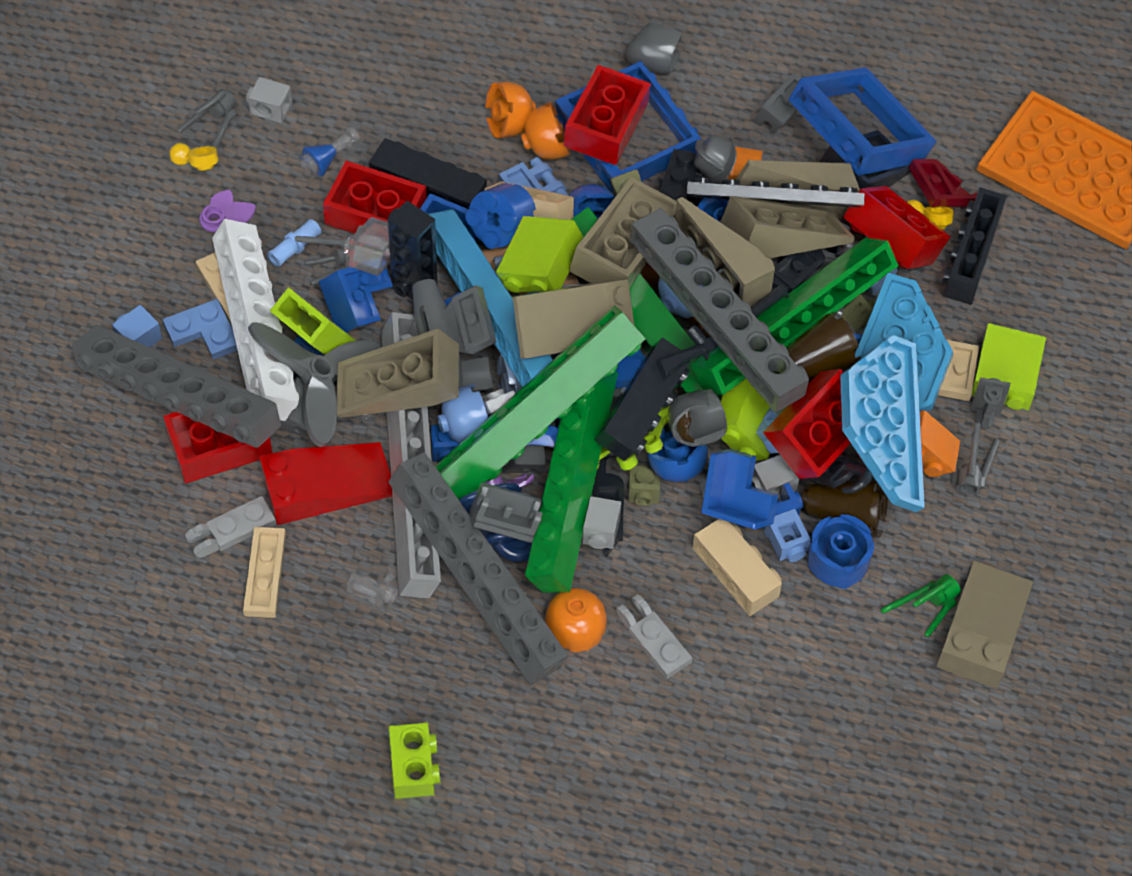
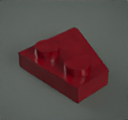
M937 159L912 160L909 169L931 207H967L969 200L975 202L978 193L969 194L961 187L963 181L948 171L947 167Z

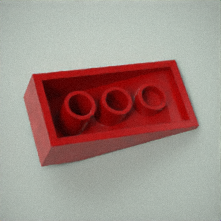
M381 442L288 449L260 456L262 474L277 526L392 497V487L388 482L391 474Z

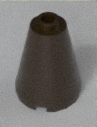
M836 312L826 314L786 347L791 359L805 369L809 379L815 378L821 371L835 369L846 371L861 359V356L855 357L854 350L859 348L851 328L843 317L835 318Z
M872 477L866 487L849 494L843 493L842 488L855 484L860 478L849 479L836 488L817 483L810 484L809 489H804L802 502L803 508H806L808 515L822 520L827 517L831 519L840 517V515H851L860 519L869 527L871 537L880 538L883 530L878 529L879 520L886 522L888 497L876 479Z

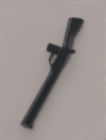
M779 285L750 308L754 316L757 318L783 297L788 298L787 289L783 285ZM696 325L693 326L686 333L694 341L695 346L656 360V365L663 379L668 378L687 361L700 356H704L705 360H708L709 354L719 346L711 336L708 339L703 333L706 330L701 332Z

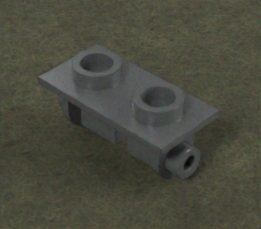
M980 378L970 411L976 412L975 421L980 423V428H990L994 423L995 415L1000 416L1011 383L1002 382L996 378Z

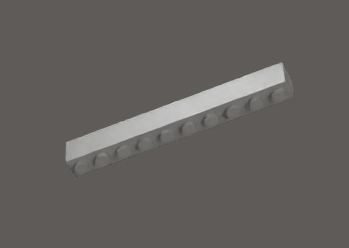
M392 312L381 331L382 347L417 336L418 332L414 315ZM428 407L387 412L391 477L400 463L423 452L426 453L432 462ZM392 488L399 596L430 598L441 582L439 554Z

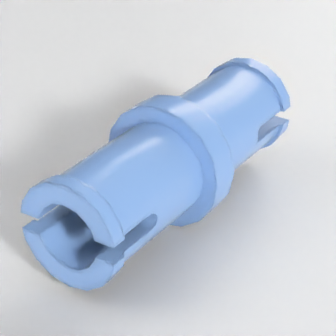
M307 220L294 233L289 232L286 234L284 241L267 253L269 261L274 266L280 267L295 253L300 254L304 250V246L307 243L296 242L294 240L296 236L316 237L321 234V228L314 220Z

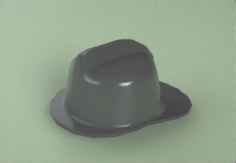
M711 135L705 141L696 140L695 148L697 153L694 158V165L706 178L711 179L712 184H722L723 180L729 177L736 162L737 152L733 139L729 138L727 140L717 135Z

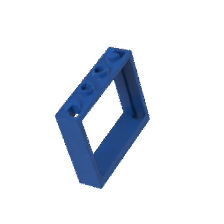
M642 61L618 72L651 83L648 101L680 143L621 171L616 165L582 153L611 193L614 192L610 181L612 177L631 170H638L642 182L667 170L674 149L697 153L695 142L698 139L701 140L697 134L698 129L690 125L686 120L684 111L676 107L667 89L659 85L653 72L650 73ZM586 86L555 100V109L558 114L555 118H558L559 122L562 123L564 130Z
M867 67L801 78L788 99L841 158L851 165L853 171L858 176L907 166L911 164L913 159H926L937 142ZM860 85L864 88L863 92L858 88ZM854 93L900 142L873 147L828 97Z

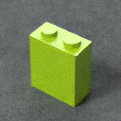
M523 216L496 273L504 287L514 293L544 292L561 289L569 273L575 249L584 237L574 220Z
M289 287L270 309V312L324 355L340 345L356 341Z
M988 323L981 346L971 396H975L980 378H996L1002 382L1011 383L1004 402L1005 405L1015 410H1029L1035 394L1046 337Z
M745 379L725 393L721 399L727 420V432L721 439L733 450L756 456V461L768 460L770 452L756 432L770 406L750 382Z

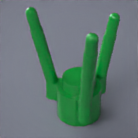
M944 574L936 581L932 580L924 587L882 607L881 613H887L917 597L919 598L912 603L913 607H918L929 599L936 606L942 604L943 608L924 633L925 637H930L948 611L957 605L954 598L961 593V589L952 576Z

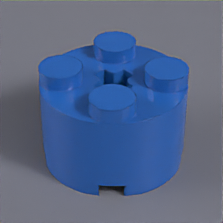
M501 183L478 193L471 201L465 218L477 238L487 248L494 249L509 245L522 217H534L533 211L536 210L534 200L525 188L517 184Z
M840 515V517L831 519L827 517L820 521L813 531L808 551V567L820 581L841 589L849 588L851 585L859 582L869 569L874 551V542L869 527L863 521L851 515Z

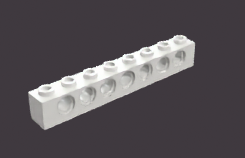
M224 219L212 239L246 390L275 402L280 420L286 421L299 402V395L296 392L293 381V370L269 354L252 338L248 331V327L252 322H258L282 333V325L279 323L278 317L270 312V309L276 302H274L272 283L268 277L267 263L261 248L262 242L258 236L256 225Z

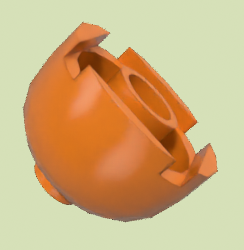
M505 81L490 85L486 96L485 108H490L491 118L486 117V121L493 137L511 138L525 131L524 123L526 118L536 108V105L523 86Z
M551 101L540 105L530 112L524 123L526 133L521 134L526 150L532 149L537 157L553 161L569 156L571 153L569 148L563 146L565 131L562 123L559 122L558 118H555L558 114Z
M571 588L570 592H560L552 598L546 608L544 621L563 648L569 649L570 652H582L599 644L606 630L607 615L604 604L597 595L586 589Z

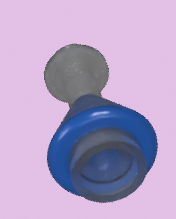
M353 127L343 128V136L331 144L304 147L302 150L303 155L299 157L302 168L310 176L315 174L324 176L336 153L348 145L353 148L358 146L360 136Z

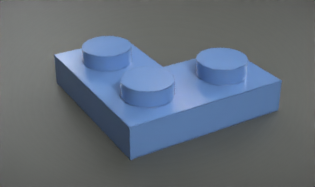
M218 299L162 319L174 347L202 337L212 359L237 351L233 329Z

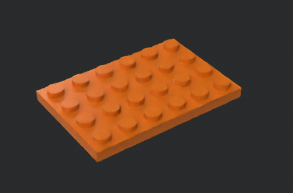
M1032 90L978 163L976 171L1127 250L1132 244V141Z

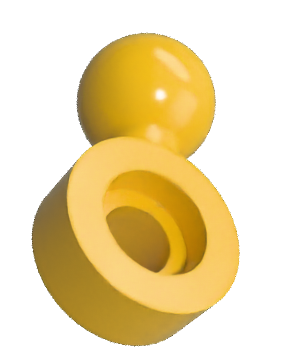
M177 143L169 151L170 160L174 164L185 165L190 161V165L200 171L212 169L213 165L218 162L217 149L212 146H201L191 150L188 145Z
M917 200L907 201L941 229H945L946 225L953 223L954 211L949 207H923L922 203Z

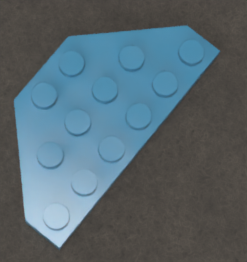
M887 273L858 345L859 348L856 350L855 357H864L892 335L915 343L917 351L919 410L927 412L933 409L953 358V350L948 341H946L930 306H928L917 281Z
M892 335L840 375L842 430L868 469L872 472V475L891 503L907 510L918 512L924 509L916 344Z

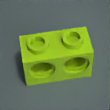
M428 723L389 726L395 799L434 795V784H440L439 765L432 764L431 754L437 753L436 734H429ZM410 742H418L421 744V746L417 749H409L406 747V745ZM413 772L424 774V777L419 780H412L408 776Z

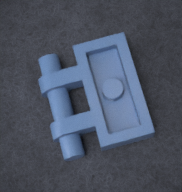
M539 157L531 160L530 165L533 167L531 169H528L522 162L499 174V182L517 184L568 196L566 186L562 181L556 180L552 174L551 167L548 163H543ZM537 180H543L547 186L542 187Z

